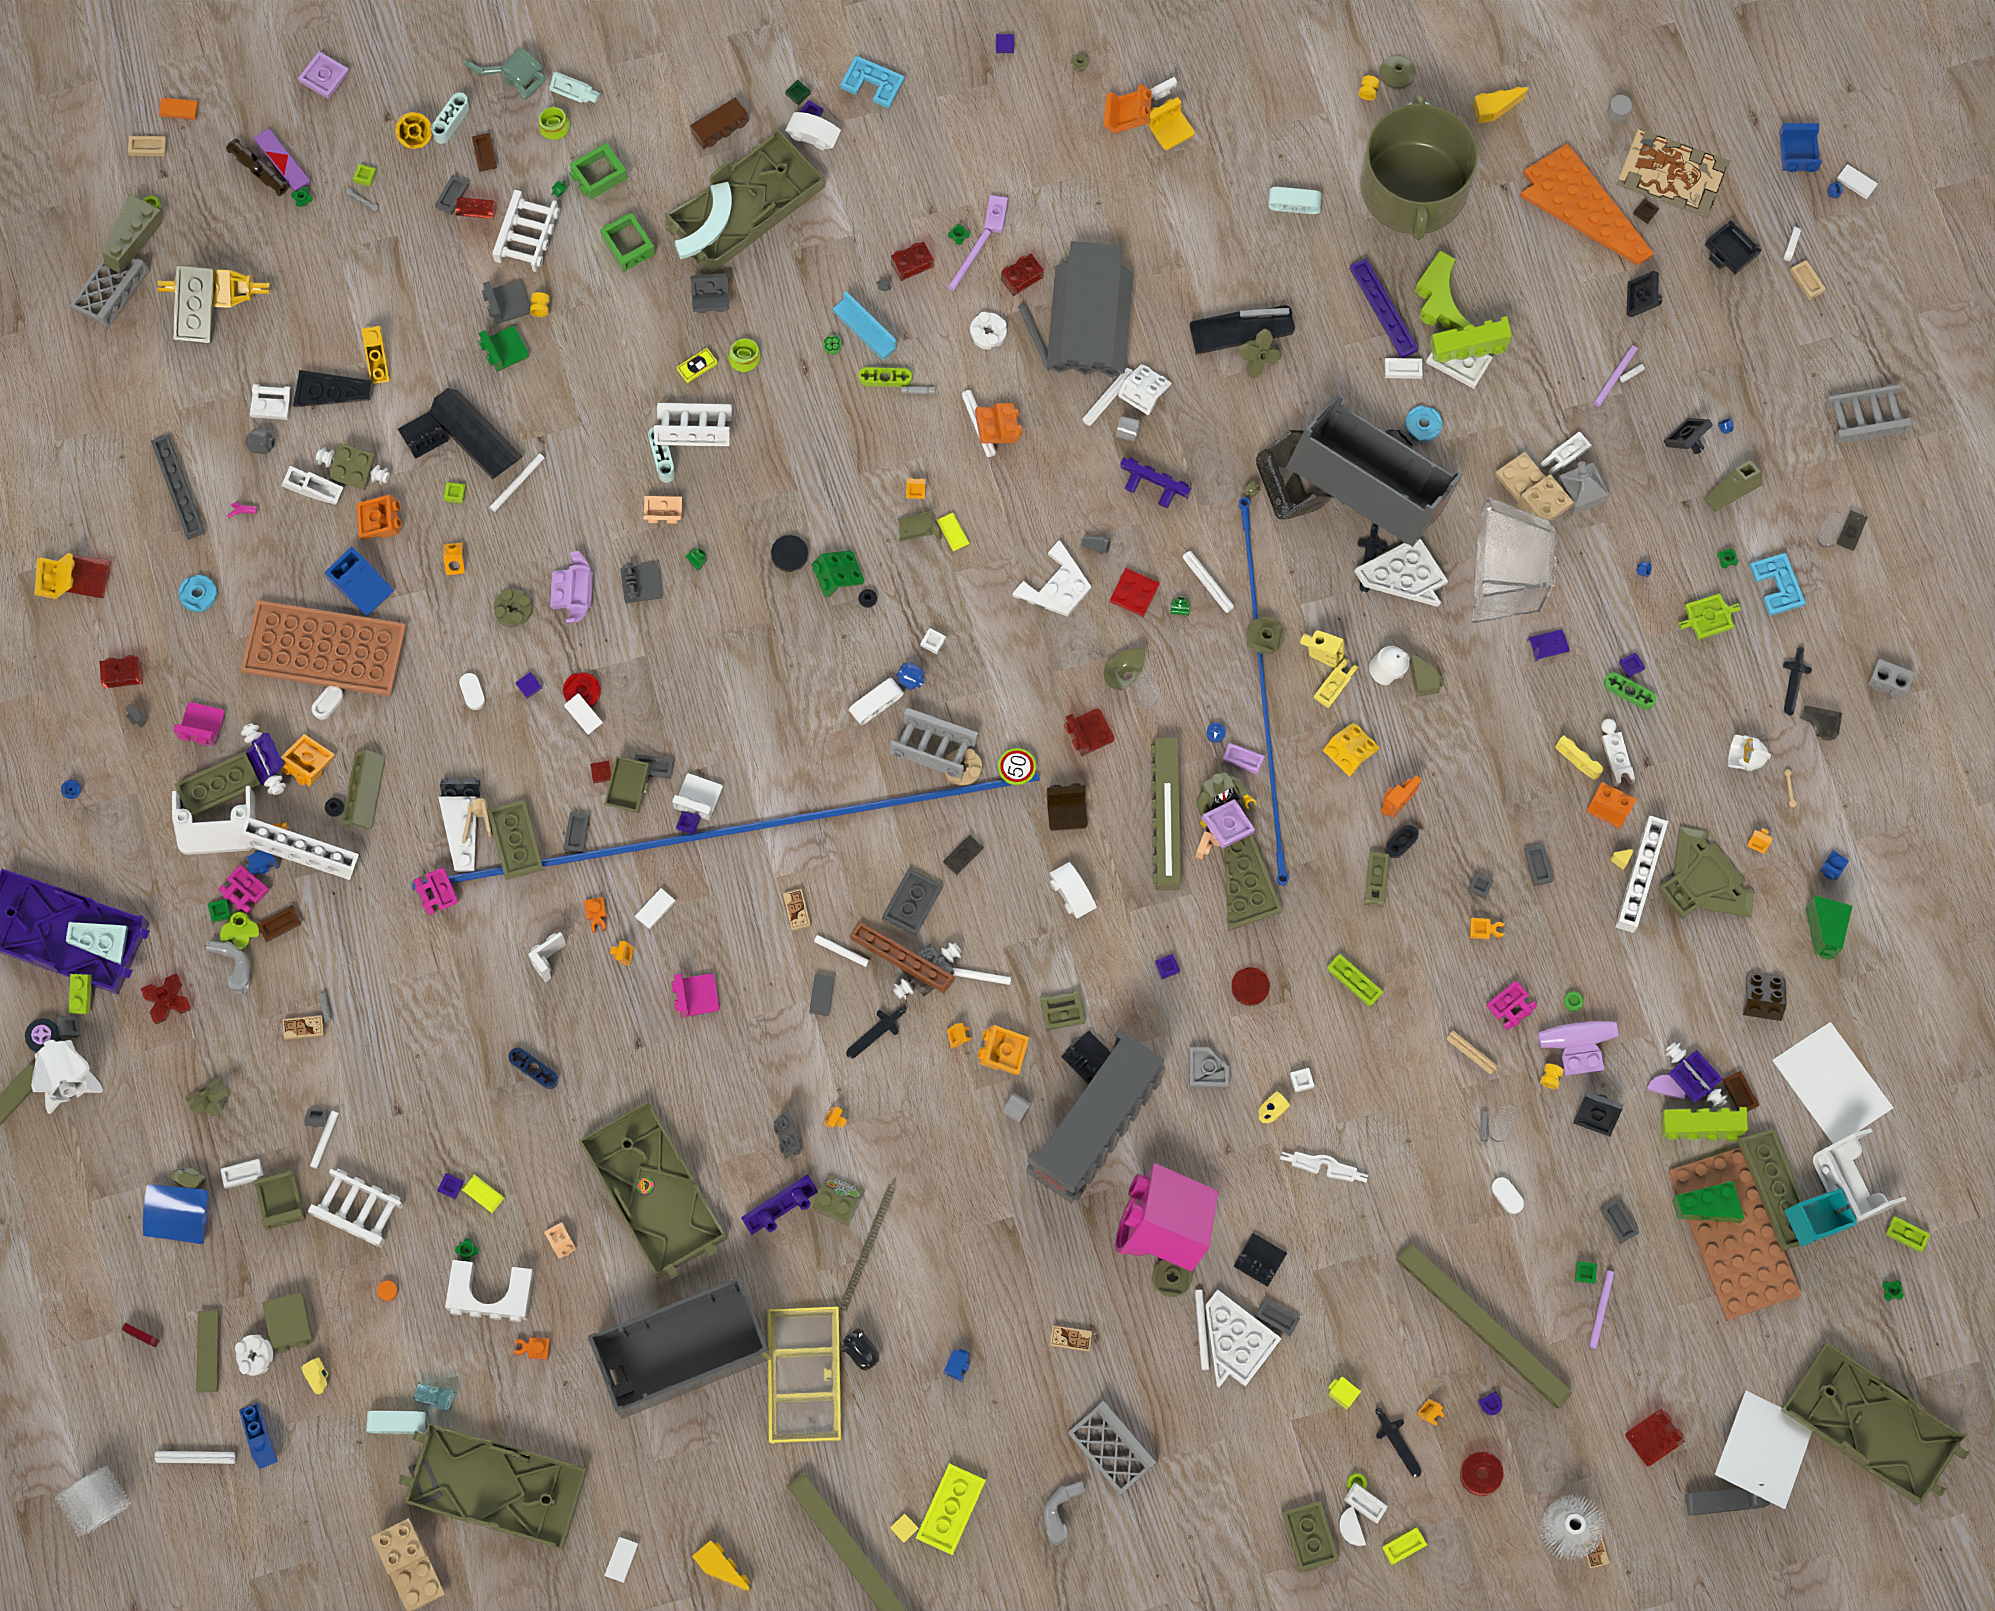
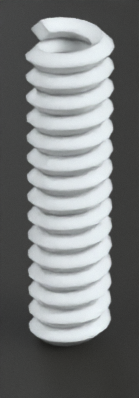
M1640 364L1631 371H1628V373L1620 376V381L1624 383L1631 377H1634V375L1636 376L1645 370L1644 364Z

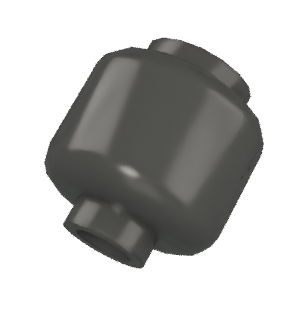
M253 429L246 436V446L252 453L268 454L275 446V438L272 437L271 432L268 430Z

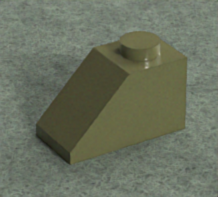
M1411 655L1409 664L1416 697L1438 694L1440 688L1443 687L1442 676H1438L1436 668L1418 656Z

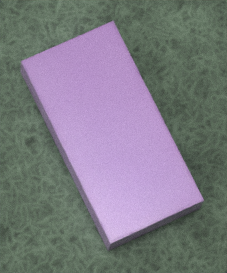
M1229 743L1222 762L1258 775L1265 756Z

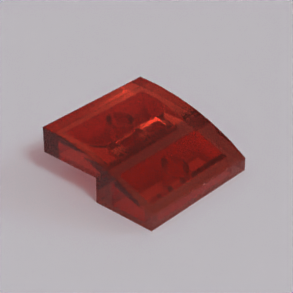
M74 554V568L71 572L73 585L66 592L104 598L106 581L109 580L112 561Z

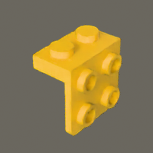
M1179 97L1169 99L1162 106L1154 107L1150 110L1149 124L1147 126L1164 150H1169L1188 140L1195 133L1181 112L1182 102Z
M67 553L58 561L41 557L37 559L34 595L57 599L72 587L73 578L71 577V572L74 568V560L71 553Z
M1352 723L1333 736L1323 751L1350 777L1356 772L1362 762L1379 750V746L1359 726Z

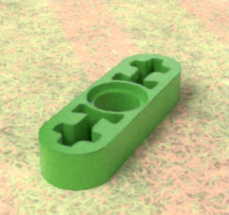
M1617 673L1608 674L1604 680V687L1608 691L1642 709H1651L1656 702V696L1653 692ZM1612 679H1615L1616 684L1610 685ZM1624 683V685H1623L1621 691L1618 690V689L1620 688L1621 684ZM1632 687L1635 690V694L1632 696L1627 695L1625 688ZM1641 692V695L1639 696V698H1638V700H1637L1636 697H1637L1638 693ZM1649 697L1650 702L1644 703V698Z

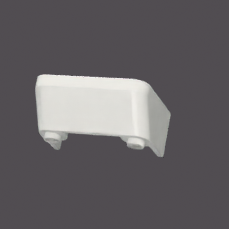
M246 786V805L234 807L231 811V820L193 823L191 813L186 809H182L180 796L176 791H172V820L177 847L181 853L192 855L248 851L252 849V847L238 843L246 817L256 820L255 794L250 786Z
M1871 1128L1855 1132L1817 1152L1813 1157V1164L1827 1193L1842 1188L1848 1201V1205L1836 1211L1837 1214L1851 1208L1857 1223L1906 1201V1198L1902 1197L1888 1202L1886 1196L1881 1193H1875L1870 1196L1853 1161L1862 1153V1147L1858 1139L1873 1132Z

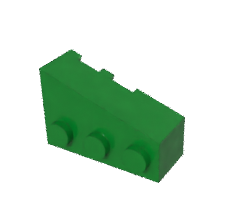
M1733 1181L1679 1194L1672 1199L1678 1219L1741 1223L1745 1219Z

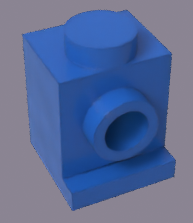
M259 850L247 857L249 861L247 867L252 875L254 873L256 875L265 874L273 866L276 869L279 868L275 858L270 853Z
M954 1349L944 1369V1374L962 1382L964 1376L961 1374L962 1372L966 1374L970 1366V1362H968L970 1353L963 1349H959V1351Z

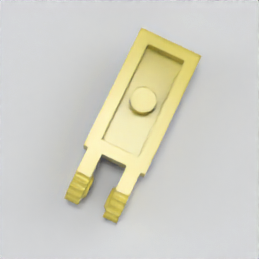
M1346 658L1332 671L1313 697L1328 709L1358 669L1354 665L1348 674L1342 672L1349 661Z
M1564 735L1559 739L1555 748L1588 777L1597 780L1603 772L1602 765L1598 761H1592L1589 755L1576 747L1571 739L1566 738Z

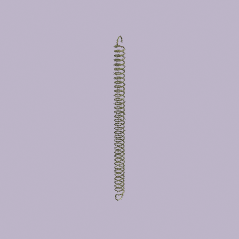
M884 1195L885 1198H883V1201H882V1202H885V1203L890 1204L889 1202L885 1201L884 1199H888V1200H891V1199L887 1198V1197ZM869 1233L870 1236H867V1237H868L867 1240H870V1241L875 1242L874 1240L870 1239L869 1237H873V1238H876V1237L872 1236V1235ZM861 1255L862 1257H859L860 1260H858V1263H860L859 1261L866 1262V1261L862 1260L861 1258H865V1259H868V1258H866V1257H864L863 1255ZM848 1285L849 1288H846V1289H847L846 1292L849 1291L848 1289L855 1290V1289L851 1288L849 1285Z

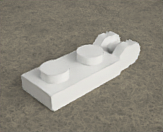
M1578 432L1555 449L1550 456L1542 461L1541 465L1546 467L1555 459L1558 464L1548 472L1554 475L1561 468L1566 467L1590 449L1592 445L1581 432Z

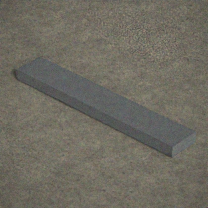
M169 435L152 440L153 449L187 540L206 534Z

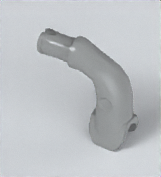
M208 940L206 945L207 952L223 954L225 957L235 959L233 974L229 976L228 986L234 994L245 995L250 986V961L247 955L229 941L223 943Z
M1082 1481L1066 1487L1064 1485L1060 1486L1045 1504L1043 1510L1044 1524L1048 1539L1053 1545L1064 1543L1068 1536L1066 1525L1062 1524L1058 1515V1505L1069 1501L1071 1497L1085 1493Z

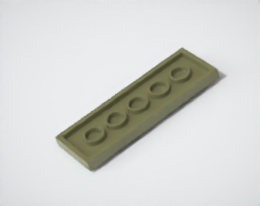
M1770 1129L1738 1139V1144L1781 1251L1800 1246L1784 1210L1803 1202V1199L1775 1130Z

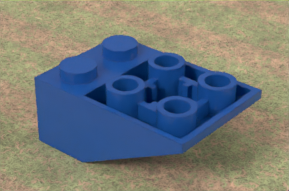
M353 547L349 548L324 572L327 580L366 616L370 615L394 592L391 586Z

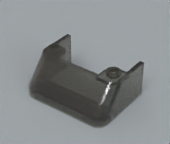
M1290 430L1258 453L1256 457V465L1274 513L1281 520H1288L1314 512L1335 498L1328 493L1311 492L1306 495L1299 475L1287 468L1304 432L1303 430Z

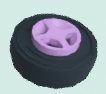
M37 1019L30 1023L25 1031V1042L36 1053L44 1047L45 1042L49 1040L58 1042L61 1040L57 1024L50 1019Z

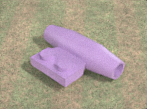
M1587 1021L1565 1024L1538 1032L1540 1048H1564L1561 1057L1564 1076L1604 1071L1602 1054L1596 1044L1618 1037L1616 1021Z

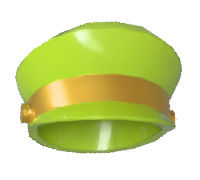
M549 107L540 113L538 124L542 136L549 140H557L568 133L570 121L563 110L557 107Z
M744 338L735 341L731 345L728 360L732 368L740 372H748L759 364L761 353L754 341Z

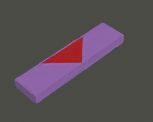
M269 128L254 137L255 142L286 182L289 183L293 191L297 192L302 187L311 184L310 180Z

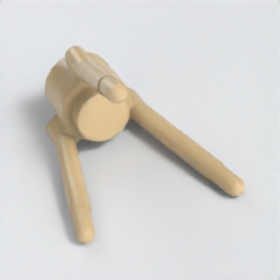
M474 799L471 801L472 805L467 806L468 814L462 838L463 844L466 842L472 813L475 817H484L488 836H492L486 799Z

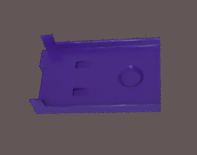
M1562 629L1529 637L1527 640H1530L1535 661L1570 651Z

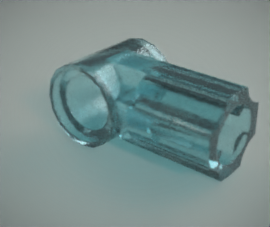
M418 1382L413 1399L450 1412L457 1392Z

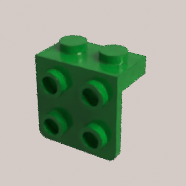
M514 326L492 336H488L485 330L478 333L480 337L478 344L482 351H486V359L490 366H494L496 372L529 357V353Z
M852 551L822 553L811 564L824 597H830L838 588L859 586L864 583V578Z

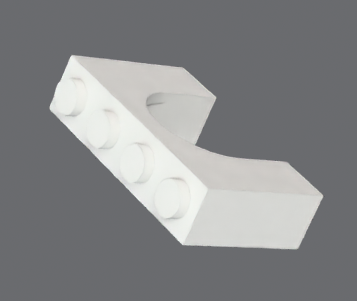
M452 1261L445 1305L450 1314L462 1315V1312L470 1313L471 1317L481 1318L482 1315H489L490 1319L501 1320L502 1317L510 1318L509 1321L521 1322L522 1319L527 1320L534 1277L532 1269L512 1267L509 1289L505 1297L494 1304H483L477 1301L472 1294L475 1268L473 1262Z

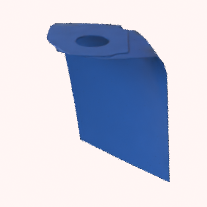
M148 1184L143 1207V1236L204 1244L209 1218V1192L203 1189Z

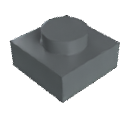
M132 704L125 708L128 712L126 717L133 725L137 723L141 728L146 724L144 718Z
M1476 873L1468 892L1486 899L1494 880Z
M60 1016L57 1018L59 1037L80 1036L78 1016Z
M308 1108L304 1119L305 1126L325 1127L328 1110Z

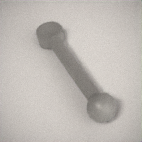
M349 188L346 190V194L348 196H353L365 205L369 206L372 212H377L379 210L376 204L372 205L371 203L367 202L357 194L353 193L352 189Z

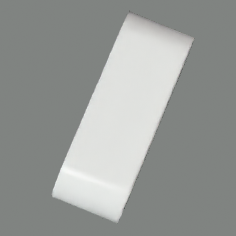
M889 678L849 708V712L860 725H864L900 699L904 692L892 678Z

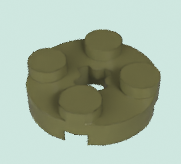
M504 590L494 602V614L503 626L515 628L518 627L517 625L526 623L531 617L532 607L530 599L521 591ZM515 605L518 609L517 611L513 610L511 613L508 607Z
M1268 616L1259 617L1249 624L1247 628V644L1259 653L1273 654L1284 642L1283 629H1280L1279 623L1275 619ZM1264 631L1267 632L1266 634L1267 636H1269V638L1265 639L1262 636V633H1264Z
M1161 1260L1153 1270L1152 1281L1156 1291L1162 1295L1178 1297L1184 1295L1189 1289L1192 1282V1272L1166 1260ZM1171 1272H1175V1276L1178 1277V1280L1170 1282V1280L1167 1278V1275H1170Z

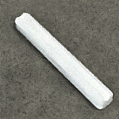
M1126 368L1125 373L1119 375L1082 419L1086 425L1091 426L1119 394L1125 379L1133 372L1131 369Z
M967 390L962 393V397L979 436L974 411L978 406L972 391ZM993 443L982 444L987 457L996 455Z
M1192 551L1185 553L1183 559L1226 613L1232 611L1234 605Z
M155 1452V1462L234 1464L236 1461V1453Z

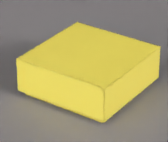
M906 1514L890 1527L903 1543L919 1529Z

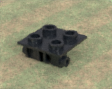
M430 411L398 428L399 433L415 459L448 442L443 429L432 418Z
M1088 1031L1073 1046H1069L1061 1058L1089 1085L1111 1052Z
M1253 1233L1233 1267L1268 1287L1286 1257L1287 1252Z

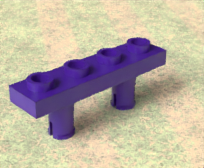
M1123 457L1120 467L1131 473L1125 485V490L1134 493L1140 480L1145 479L1165 489L1158 502L1164 508L1169 507L1175 494L1187 499L1189 498L1191 488L1186 482L1180 480L1176 482L1166 473L1161 475L1155 472V469L1151 466L1145 465L1144 467L1139 465V462L1129 457L1126 459Z
M807 1174L742 1216L741 1219L751 1235L764 1227L768 1232H772L777 1228L774 1220L797 1205L801 1210L808 1209L811 1205L808 1198L816 1194L818 1190Z

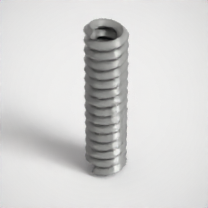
M324 992L319 994L324 1022L328 1023L331 1020V1015L329 1013L326 993Z
M1487 1111L1480 1113V1141L1485 1143L1488 1142Z

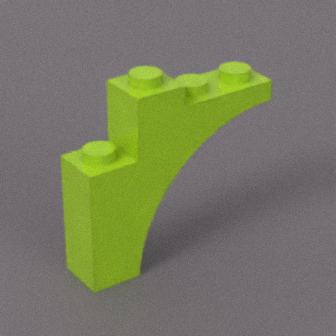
M1440 250L1417 283L1415 292L1421 298L1428 299L1421 309L1419 318L1425 324H1431L1434 327L1439 321L1445 328L1461 331L1462 328L1472 324L1458 311L1450 293V273L1456 259Z

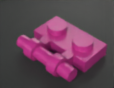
M241 865L227 878L231 883L230 887L227 888L225 885H221L218 889L225 899L232 901L239 911H243L246 914L252 911V908L247 905L250 900L257 905L270 891ZM237 890L244 894L241 899L235 895Z
M444 867L426 874L427 883L423 884L421 877L413 880L416 886V893H419L423 902L422 907L426 909L428 915L435 913L433 905L437 903L440 910L459 903ZM430 887L435 896V898L431 900L426 891V889Z
M1515 981L1491 1000L1486 1007L1498 1020L1504 1016L1507 1018L1508 1021L1503 1024V1027L1508 1031L1512 1027L1519 1025V1021L1525 1016H1530L1537 1005L1534 1001H1531L1528 1005L1524 1000L1529 994ZM1518 1005L1521 1010L1514 1015L1511 1010Z

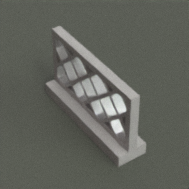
M103 258L72 301L70 307L109 328L150 270L144 261L133 258L130 262L133 264L130 270H123L121 274L116 273L112 275L111 269L105 266ZM108 270L109 276L99 277L102 271ZM122 277L123 280L120 284L114 285L113 279ZM110 281L111 287L101 288V283ZM98 285V291L89 293L91 286ZM112 291L110 298L104 300L103 294ZM99 295L100 301L91 304L90 298ZM87 299L88 305L77 306L81 300ZM102 306L98 315L93 313V308Z
M1102 1401L1068 1432L1120 1495L1158 1463L1106 1401ZM1096 1413L1102 1416L1103 1427L1091 1426L1092 1417ZM1089 1420L1088 1426H1083ZM1107 1422L1111 1428L1105 1427V1423ZM1079 1428H1088L1087 1440H1079L1074 1433ZM1091 1428L1102 1429V1441H1090ZM1105 1430H1113L1116 1433V1442H1104ZM1082 1442L1087 1443V1448L1083 1445ZM1090 1443L1101 1444V1456H1095L1089 1452ZM1104 1444L1116 1445L1115 1457L1103 1456ZM1118 1445H1125L1130 1449L1129 1458L1117 1457ZM1132 1453L1137 1457V1459L1132 1458ZM1103 1458L1115 1459L1114 1471H1105L1103 1468ZM1117 1459L1129 1460L1128 1472H1116ZM1131 1460L1140 1461L1145 1468L1140 1473H1131ZM1116 1474L1128 1475L1127 1484L1123 1488L1117 1485ZM1130 1475H1136V1476L1130 1481Z

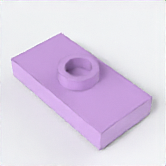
M990 195L984 230L988 229L991 232L1002 233L1008 198Z

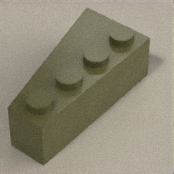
M130 194L128 195L103 251L106 267L120 274L162 224L160 209Z

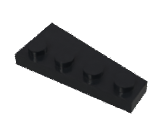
M299 370L293 407L371 400L374 382L371 380Z

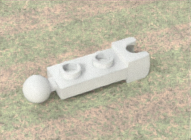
M1606 719L1601 724L1603 732L1607 733V735L1602 736V741L1612 773L1613 784L1615 787H1618L1621 783V777H1624L1628 784L1631 785L1635 782V775L1630 765L1622 733H1615V721Z

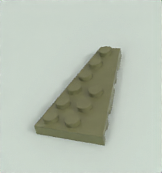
M1251 834L1225 847L1228 931L1282 913L1283 910L1253 835Z

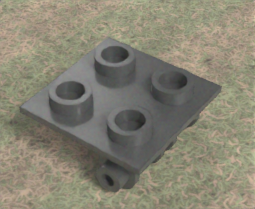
M629 562L625 564V567L620 568L625 604L662 598L658 563L633 566V563Z
M788 1109L773 1122L774 1132L778 1135L780 1142L779 1148L781 1153L784 1154L785 1159L792 1154L794 1156L801 1154L800 1150L802 1149Z

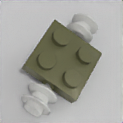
M339 443L336 455L334 450L327 452L326 447H323L322 450L319 449L316 455L319 465L323 462L326 463L327 468L332 465L329 479L362 490H366L370 476L372 483L378 480L381 486L387 483L390 477L388 468L380 470V465H377L372 469L376 454L344 443Z

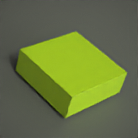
M358 164L353 182L371 187L377 173L376 168Z
M447 482L443 498L444 502L463 504L465 484Z

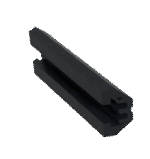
M447 388L443 393L434 398L430 409L432 418L492 480L523 457L459 390Z

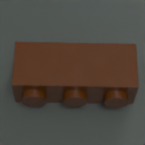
M735 97L691 124V134L704 150L707 147L714 146L718 140L730 136L736 129L743 128L749 122L748 113Z

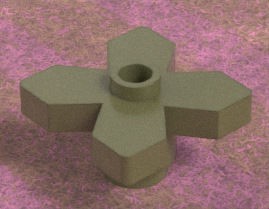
M1267 329L1260 331L1256 336V340L1247 341L1238 348L1240 357L1244 360H1249L1246 371L1253 379L1262 373L1264 362L1274 364L1281 359L1279 351L1274 347H1270L1273 337Z
M216 1077L205 1087L191 1093L185 1099L194 1115L205 1110L210 1116H215L223 1111L222 1098L227 1096L229 1092L220 1077Z

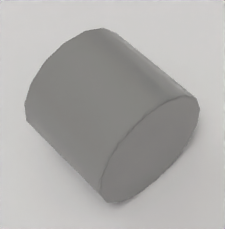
M1624 95L1615 96L1609 105L1608 117L1617 123L1625 121L1632 108L1631 100Z
M1121 416L1116 438L1135 442L1140 428V420Z
M1013 1093L1007 1100L1002 1113L1021 1123L1032 1103Z

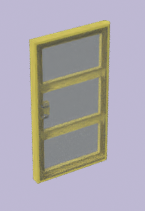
M839 1307L767 1310V1342L772 1357L771 1360H768L769 1443L841 1441Z

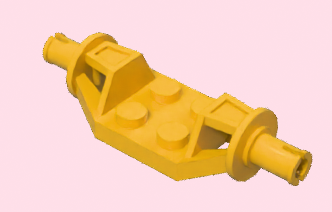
M215 269L213 307H232L246 300L252 301L254 294H270V289H263L269 288L270 283H254L251 275L245 276L233 270ZM158 280L157 286H165L158 287V292L175 293V280Z

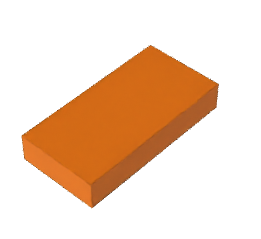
M161 97L159 116L196 120L198 101Z

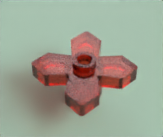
M177 974L166 977L163 986L156 987L153 984H149L141 988L144 999L155 1003L150 1011L151 1018L155 1024L166 1021L170 1009L179 1014L191 1010L187 997L177 995L183 986Z

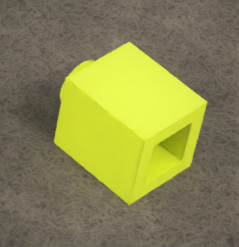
M1341 1377L1339 1381L1335 1378L1328 1387L1331 1390L1328 1395L1346 1410L1361 1392L1344 1377Z

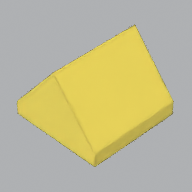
M1628 849L1614 852L1610 859L1624 870L1633 850Z

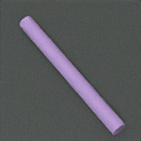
M988 229L983 231L948 286L950 290L955 291L990 236L991 231Z
M1633 345L1630 347L1594 401L1596 406H1601L1637 352V347Z
M1606 1271L1589 1344L1591 1349H1597L1614 1277V1272Z

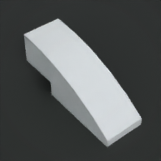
M292 466L289 467L281 484L282 487L304 496L335 505L343 490L342 486L311 472L307 474Z

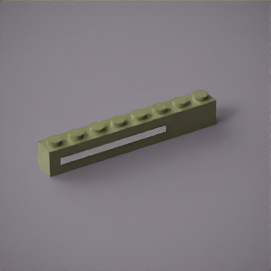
M1155 738L1154 744H1151V756H1154V762H1151V774H1155V781H1151V792H1155V799L1151 801V808L1155 810V817H1152V829H1155L1156 835L1152 836V847H1156V854H1152V865L1156 866V872H1153V884H1156V890H1180L1178 738Z

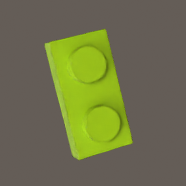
M70 974L68 1013L90 1014L92 975Z
M1896 1216L1892 1217L1885 1233L1886 1236L1920 1253L1923 1252L1931 1235Z

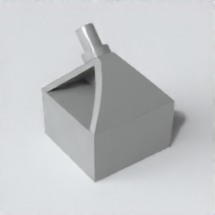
M1584 461L1579 462V468L1559 475L1558 484L1574 502L1573 506L1569 508L1572 516L1606 503L1609 496L1594 463L1586 465Z

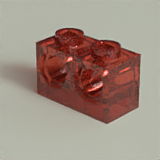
M925 242L914 243L905 250L894 252L891 255V264L901 282L933 268L934 259ZM917 255H923L924 257H923V258H917L916 256H917ZM900 262H906L907 264H906V265H900L899 263H900Z
M1029 254L1028 256L1020 257L1012 266H1006L1001 272V281L1012 296H1015L1041 280L1044 275V269L1034 256ZM1026 267H1031L1032 270L1028 271V270H1025V268H1026ZM1015 276L1018 279L1011 280L1010 277Z

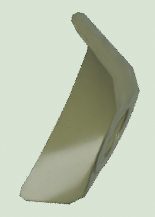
M1141 648L1130 649L1113 656L1104 667L1106 684L1116 690H1123L1131 685L1143 669L1144 650ZM1131 672L1133 674L1130 680H1122L1124 673Z

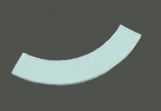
M728 182L711 185L713 207L704 225L690 236L675 241V247L680 259L698 254L702 249L713 244L724 231L730 217L732 201Z

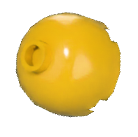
M409 112L403 114L395 123L394 132L396 139L406 148H422L429 142L432 136L431 123L420 113Z

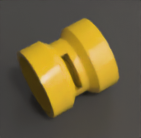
M1370 75L1364 76L1361 82L1362 87L1358 94L1359 97L1370 101L1376 99V89L1380 83L1379 79Z
M536 292L531 295V315L536 317L548 315L549 309L547 304L550 298L548 294Z
M1546 1064L1544 1067L1545 1074L1541 1077L1540 1084L1550 1089H1558L1560 1085L1559 1078L1563 1076L1564 1069L1554 1064Z

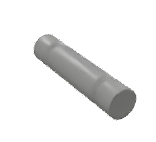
M902 386L901 393L935 395V387Z

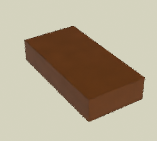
M490 133L472 136L479 172L496 169L497 165Z
M291 906L258 923L257 926L265 941L269 942L300 926L301 922Z
M1741 1071L1722 1080L1738 1111H1740L1739 1107H1747V1112L1759 1107Z

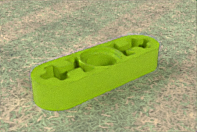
M865 367L859 371L858 379L863 386L902 387L911 384L912 373L906 368ZM887 373L891 378L888 381H882L880 376ZM865 374H869L868 380H865ZM893 374H896V381H893ZM902 375H906L905 381H902Z

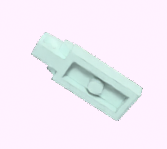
M558 72L553 73L550 91L580 103H587L588 101L596 103L599 101L601 94L592 90V87L588 86V84Z

